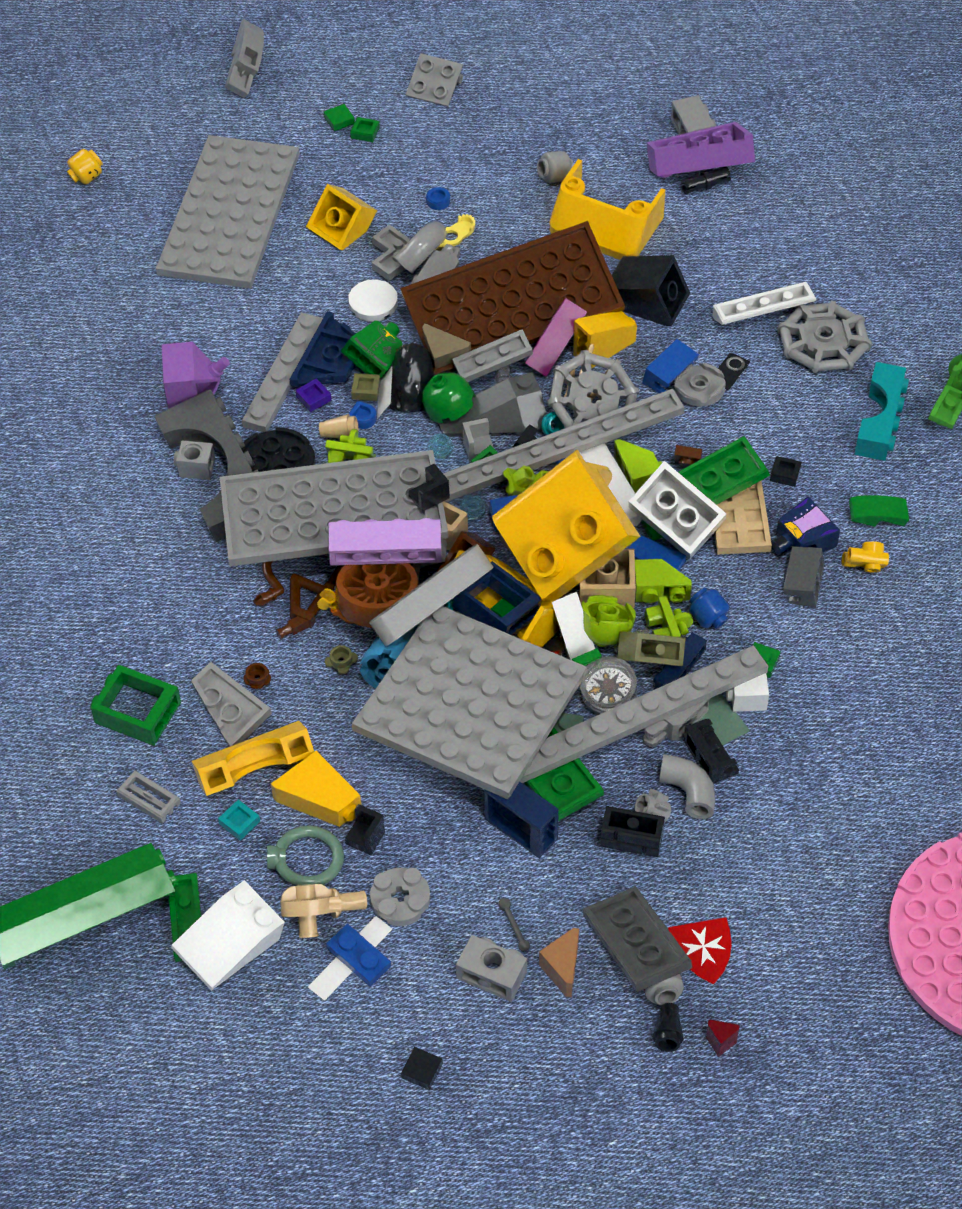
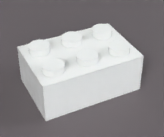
M665 461L628 501L629 508L682 554L686 555L689 560L726 519V513Z

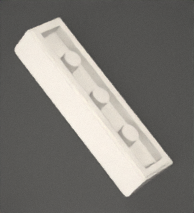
M807 282L715 304L713 305L712 317L723 325L814 302L816 297Z
M604 443L580 452L585 462L609 468L612 473V480L608 487L633 526H638L642 518L629 508L628 502L635 492L606 444Z

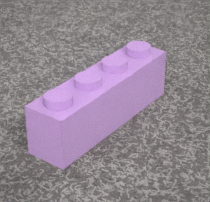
M423 518L421 520L394 519L392 521H377L370 519L361 522H350L347 520L329 522L330 565L441 563L440 520Z

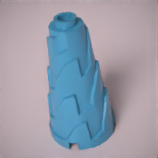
M418 624L387 646L384 645L379 637L375 638L360 662L362 666L359 671L368 684L375 689L415 633Z

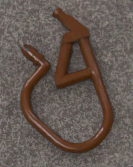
M273 561L262 563L263 575L272 588L256 595L253 600L255 606H263L272 600L275 601L285 591L272 572ZM338 565L324 585L296 573L292 574L290 578L291 620L287 621L284 627L276 629L279 639L289 634L295 635L307 628L313 627L316 622L315 616L320 610L317 602L322 598L320 593L327 588L334 590L338 573L344 565ZM301 588L317 594L307 610L301 608Z

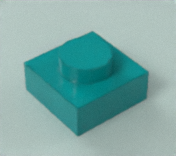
M238 799L218 818L220 826L241 841L260 822V816Z

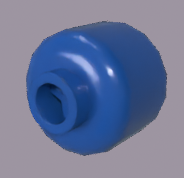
M705 587L689 600L691 603L689 613L702 628L707 629L714 626L715 629H718L729 619L726 614L729 612L730 605L716 589L708 590Z

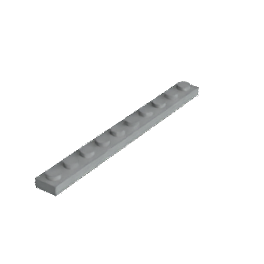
M670 389L443 474L449 480L450 498L444 502L507 480L503 475V471L507 468L518 470L524 465L532 470L566 458L575 450L582 452L684 414V406L675 391Z
M753 645L546 738L520 782L529 781L768 672V665Z

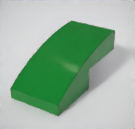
M882 495L854 496L849 499L851 521L875 527L880 521L905 526L909 521L906 499Z

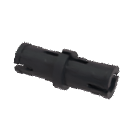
M727 166L710 172L705 170L700 172V175L682 179L681 184L685 185L681 187L685 194L704 188L709 190L714 185L731 181L729 176L731 174Z

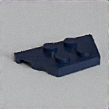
M327 311L289 379L290 386H304L316 378L321 384L347 382L356 364L345 356L341 350L356 333L352 332L345 323L340 324L335 320L332 312Z

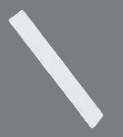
M375 916L359 934L376 947L392 928ZM336 957L308 988L323 1000H326L352 971Z

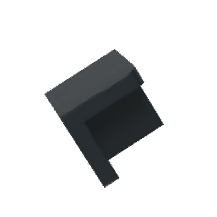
M435 464L425 468L426 482L408 492L409 497L421 512L450 498L449 480Z
M358 804L355 808L356 821L345 837V844L372 855L385 834L384 816Z

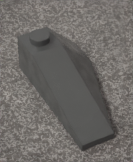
M533 372L508 378L476 394L472 398L474 403L472 408L465 415L454 421H451L449 418L442 419L443 423H438L443 437H463L462 423L483 418L488 419L489 433H492V436H501V433H516V436H520L529 424L538 430L537 433L543 431L541 423L547 413L541 389Z

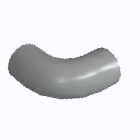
M437 221L426 224L395 255L397 261L405 269L413 273L445 241L447 236L445 226Z
M663 754L659 782L679 786L685 791L687 796L685 812L689 816L696 819L712 817L716 802L714 784L707 772L693 761Z

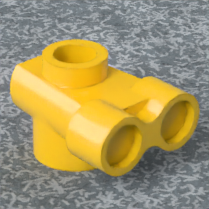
M881 542L862 543V548L849 547L847 552L844 551L841 563L845 567H864L865 572L876 573L888 565L889 554L884 553V544Z

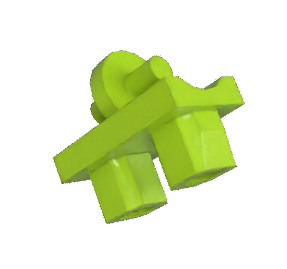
M351 429L349 436L341 435L340 442L327 440L325 445L328 452V463L342 462L345 459L376 457V454H373V447L366 446V438L358 437L357 429Z
M524 465L518 470L507 468L503 471V475L509 481V485L506 487L508 496L521 494L548 471L541 470L539 473L534 474L530 467Z
M667 596L659 597L658 605L645 609L644 617L648 627L662 625V628L652 630L654 635L681 637V635L689 633L688 628L693 624V618L690 613L682 612L679 608L672 612Z

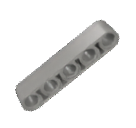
M476 544L380 613L369 624L384 645L387 646L489 572L493 565L479 545Z

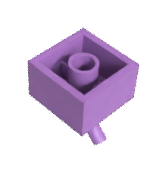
M193 342L162 344L163 384L168 409L211 389L214 395L220 384V376L223 374V370L230 365L229 360L226 357H222L217 362H211Z

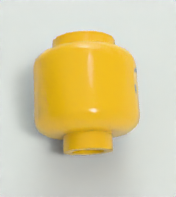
M81 149L67 161L70 168L67 173L75 183L80 181L82 184L87 185L102 173L101 166L103 163L92 149L89 151Z

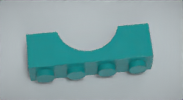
M881 362L875 363L868 397L877 402L883 409V412L877 416L862 419L854 455L886 461L887 452H893L896 436H892V431L898 432L901 418L896 416V413H902L905 398L900 396L901 393H907L909 379L905 378L906 367Z

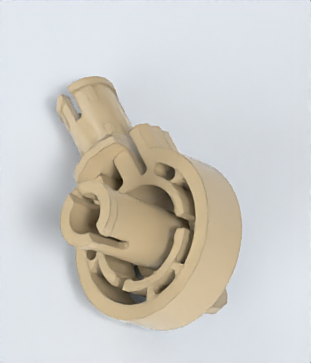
M322 884L296 885L287 888L281 896V916L298 917L299 938L319 936L316 915L331 913L333 918H338L342 911L366 910L367 896L365 891L339 893L335 888L328 889Z

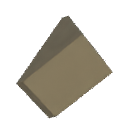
M424 323L422 327L423 336L428 351L432 356L435 369L452 364L453 358L471 351V342Z

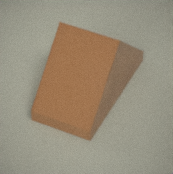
M572 928L539 951V966L566 997H572L579 945V928Z

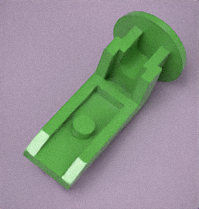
M962 354L955 356L949 363L948 371L950 377L928 418L938 425L953 429L962 412Z

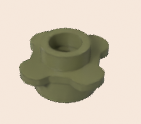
M339 645L330 651V657L325 659V665L329 668H335L339 674H347L349 667L358 661V655L351 652L347 646Z

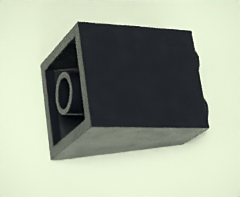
M674 255L623 256L612 273L614 282L625 305V310L622 312L664 326L673 325L690 295L689 288Z

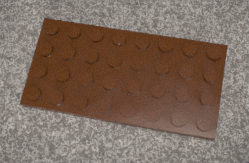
M588 221L400 288L422 346L426 349L428 348L422 330L424 323L471 342L472 351L522 329L529 344L537 342L564 298L587 311L584 317L625 310L624 302ZM453 363L435 369L433 364L434 376L456 371Z

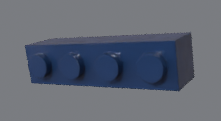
M693 632L689 637H685L683 666L664 664L662 672L657 673L654 677V690L688 674L706 651L707 640Z

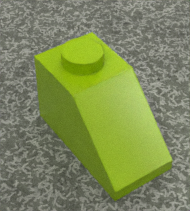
M620 439L614 440V459L636 493L659 468L662 462L657 461L654 452Z

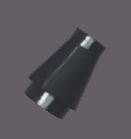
M674 1003L661 1005L658 1021L652 1036L655 1046L661 1051H676L684 1040L679 1007Z

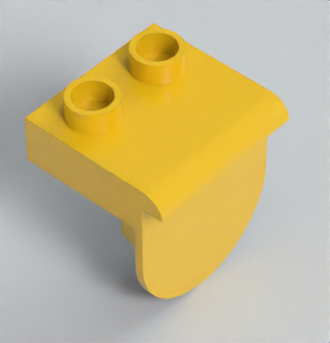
M575 450L492 516L495 526L542 600H558L641 537L608 487L612 480V473L609 468L585 462L578 450Z

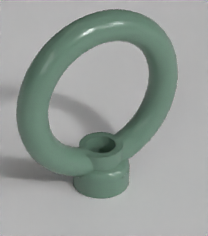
M300 826L291 829L278 840L276 846H267V869H276L284 880L295 886L304 884L325 885L339 874L344 863V851L338 838L330 831L317 826ZM305 837L322 840L332 851L330 866L324 872L314 876H303L295 873L286 864V850L291 843Z

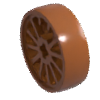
M409 563L344 565L339 571L336 580L337 605L342 615L350 622L362 627L372 628L369 624L372 619L419 586L418 576L415 569Z

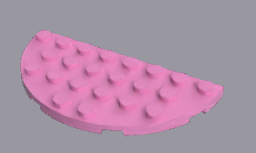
M962 832L957 837L945 842H937L925 850L909 866L899 881L894 894L888 922V936L892 958L904 985L926 1012L949 1030L961 1036Z

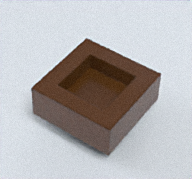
M676 445L674 460L675 464H679L680 467L686 468L702 459V449Z

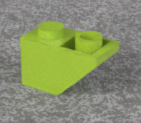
M663 559L635 560V602L654 603L658 602V598L667 596L668 601L672 602L690 600L691 579Z

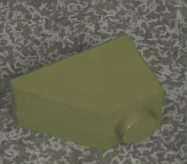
M620 631L617 660L683 666L686 638Z

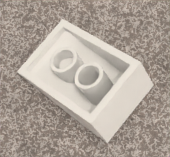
M244 880L214 903L172 944L171 948L212 991L280 939L285 922Z

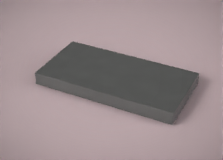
M636 886L582 909L584 918L636 992L692 968L690 958Z

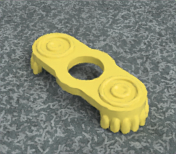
M463 214L462 217L458 216L457 223L446 227L447 234L455 233L458 237L451 241L445 239L435 250L441 251L446 244L452 246L459 245L463 239L471 235L475 228L474 217L468 214Z

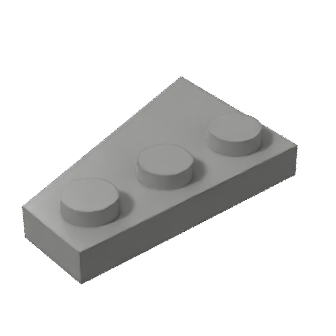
M212 662L191 680L194 689L229 747L243 742L272 714L269 706Z

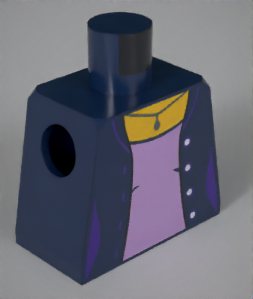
M808 496L778 520L777 538L771 540L772 549L778 555L787 550L791 552L792 546L822 548V551L825 552L837 547L840 529Z

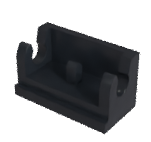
M710 719L685 725L683 741L698 766L707 772L713 784L739 774L735 758H730L715 734L712 727L713 723Z

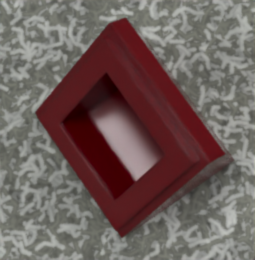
M710 1019L708 1020L706 1039L717 1056L720 1057L737 1043L740 1026Z

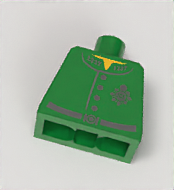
M373 321L353 335L341 352L366 374L380 375L381 379L391 366L395 358L396 349L402 346V341L396 337L400 333L399 327L392 322L384 326L379 321Z

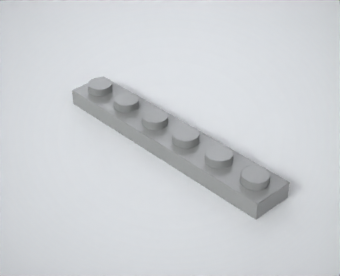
M300 313L242 419L244 428L259 432L269 430L292 387L290 386L289 379L323 318Z

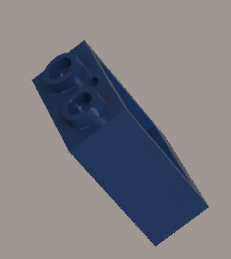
M492 561L493 568L456 595L452 607L467 617L514 636L533 620L541 606L542 599ZM487 587H490L514 605L515 608L501 618L474 597Z
M519 782L509 799L484 789L485 820L540 859L558 840L559 809L530 788Z

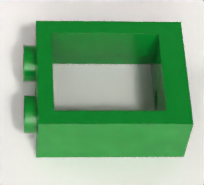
M118 664L113 674L110 673L107 676L104 688L100 694L93 698L90 709L96 724L155 746L181 704V698L177 686ZM124 685L158 697V700L144 721L109 708Z

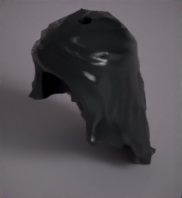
M406 343L396 349L392 366L391 404L389 405L392 410L415 412L424 409L422 403L423 390L434 376L432 356L428 349L421 344Z

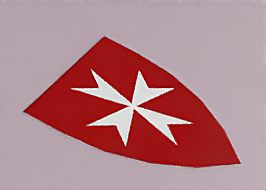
M727 918L668 927L670 933L692 962L690 970L698 977L714 985L724 973L731 954L732 941Z

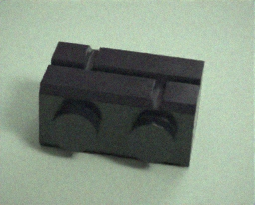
M606 806L601 827L600 847L659 857L665 817Z

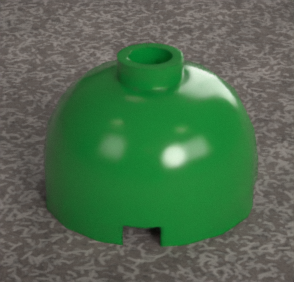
M442 373L433 376L423 390L422 403L432 421L443 423L442 419L446 418L454 421L465 415L474 404L472 398L475 397V393L461 375Z

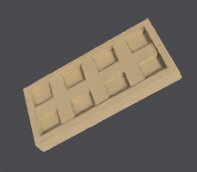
M762 481L717 504L726 513L725 521L714 532L717 555L771 552L772 544Z

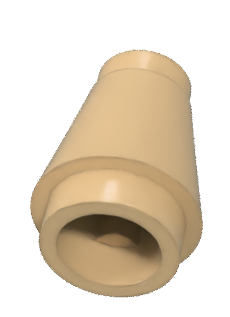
M349 414L319 423L321 437L340 439L341 435L349 436L351 429H357L359 433L357 417L350 416Z

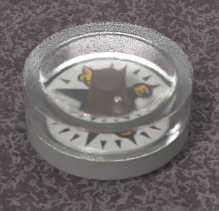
M601 657L586 666L587 674L580 684L581 696L585 706L594 714L599 715L637 698L635 672L624 660L616 657Z

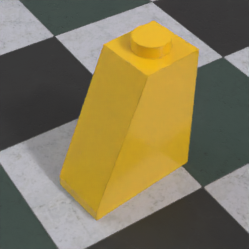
M622 311L576 319L574 321L573 355L576 357L582 350H588L589 346L593 344L594 350L592 354L610 358L636 342V322Z
M317 751L271 783L273 799L276 802L338 827L347 821L354 820L356 818L355 808L358 804L361 805L360 794Z

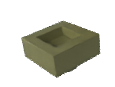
M354 373L351 391L352 399L377 401L380 375Z

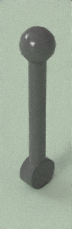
M502 898L499 900V908L505 911L519 941L518 948L525 952L529 950L530 943L524 940L510 910V900Z

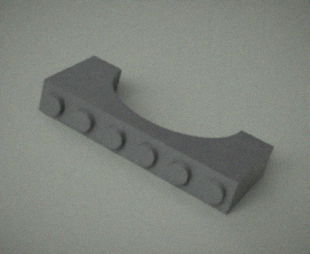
M211 389L154 416L170 449L180 446L182 440L213 443V448L227 458V476L259 472L258 469L252 471L251 466L255 464L249 452L243 453L241 448L245 447V444L239 432L233 434L232 430L236 427L229 414L224 416L223 412L226 411V407L220 396L214 397ZM220 490L211 502L200 508L216 542L226 538Z

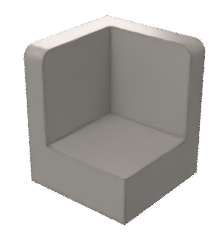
M487 418L462 423L463 444L469 462L489 445L493 447Z

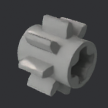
M650 789L649 795L641 794L637 798L635 811L664 816L666 822L671 814V805L667 802L669 796Z

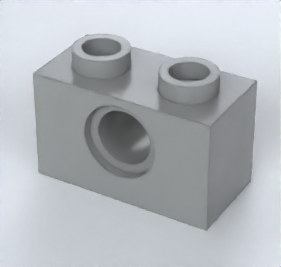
M471 935L456 963V979L510 1002L513 1001L527 974V958L515 949L507 950L497 946L489 938H479ZM491 963H496L500 965L498 968L495 969L487 967V965Z

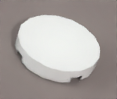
M366 280L358 283L351 289L348 295L351 312L355 313L357 318L368 322L384 320V317L389 314L391 316L398 306L396 290L392 285L381 280Z

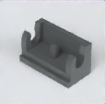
M792 546L783 591L784 594L797 595L799 597H789L788 602L790 604L816 608L825 566L822 548Z

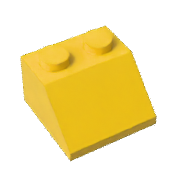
M327 184L306 227L338 249L344 250L367 232L377 210L344 188Z

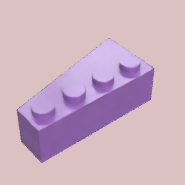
M737 122L647 142L649 169L656 176L662 178L669 177L672 174L755 162L753 134Z

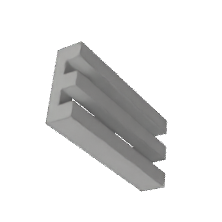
M135 770L116 791L118 797L162 824L166 821V816L174 812L173 808L181 804L178 796ZM136 781L140 785L144 786L145 788L149 789L153 793L168 801V803H163L159 799L155 798L149 792L142 790L141 788L134 785L133 782Z

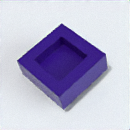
M317 378L295 390L296 397L310 412L332 400L331 393Z

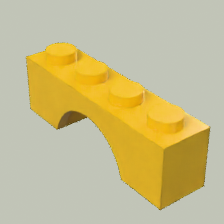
M296 721L191 762L200 788L208 796L234 786L241 777L259 768L276 764L290 765L303 760L314 753V749L307 728L300 721Z

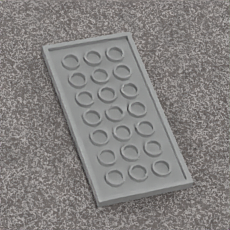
M208 135L156 266L157 275L251 289L300 155L299 147Z
M433 450L220 477L229 567L329 554V522L340 520L361 522L370 519L392 521L394 519L421 520L423 518L440 520L441 539H447L448 528L443 502L421 512L408 493L409 490L426 482L425 468L432 464L436 465Z

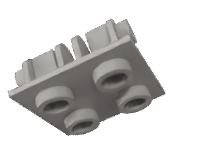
M420 53L406 96L448 107L456 84L462 83L463 75L460 73L463 64Z

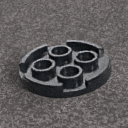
M276 427L275 430L260 434L254 433L244 441L245 447L241 448L243 453L249 452L255 464L251 466L252 471L258 469L259 472L310 466L316 463L314 450L307 437L300 432L288 428Z

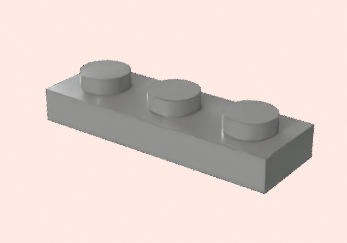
M522 329L455 357L452 361L457 373L469 382L533 355V350Z

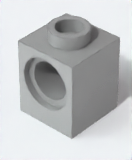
M182 440L179 451L174 453V466L178 467L179 477L211 479L215 464L213 443Z

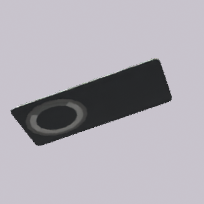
M733 353L728 354L718 367L724 375L725 390H730L749 365V360Z

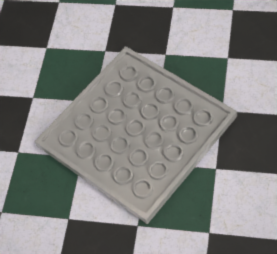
M442 606L422 621L352 722V731L505 799H509L587 674V667Z

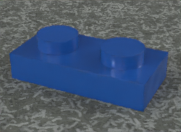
M348 923L326 943V948L369 987L391 967V961Z

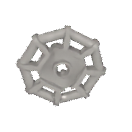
M832 300L830 303L796 306V310L784 322L779 323L777 328L783 342L784 356L787 359H793L817 374L818 371L837 369L849 371L853 369L857 360L866 351H869L872 346V341L868 338L865 328V318L860 314L856 315L837 305L836 301ZM836 316L842 318V321L837 320ZM800 319L806 321L804 324H796ZM850 329L856 330L857 335H852ZM821 333H825L829 337H822ZM791 335H798L799 341L793 343ZM849 346L856 347L850 354L846 351ZM836 356L838 357V359L822 361V358Z
M582 350L579 355L566 363L555 366L553 369L554 378L551 395L547 402L548 406L553 408L565 428L618 409L619 399L626 398L625 406L636 402L637 395L640 394L639 388L634 386L621 366L619 359L613 360L589 353L588 350ZM591 364L607 368L608 370L605 374L592 371ZM581 366L582 373L574 378L569 374V372ZM613 374L618 378L624 388L623 390L619 391L617 382L610 378ZM563 383L568 385L566 397L561 396ZM594 392L599 400L591 403V398L587 397V394ZM564 405H567L569 408H572V410L574 411V420H572V418L564 408Z

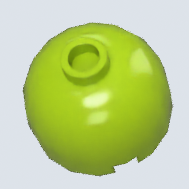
M606 595L590 596L586 603L583 600L581 606L583 609L584 631L589 639L600 647L618 644L620 631L631 632L634 626L636 612L630 604L626 602L624 607L617 603L618 598Z

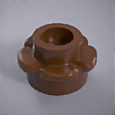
M253 663L247 667L243 679L245 684L250 685L252 689H261L270 683L271 675H269L270 671L264 664Z

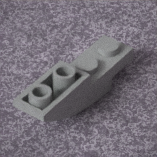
M245 19L241 21L231 54L233 60L225 84L226 89L243 98L249 94L253 77L259 70L264 47L263 29Z

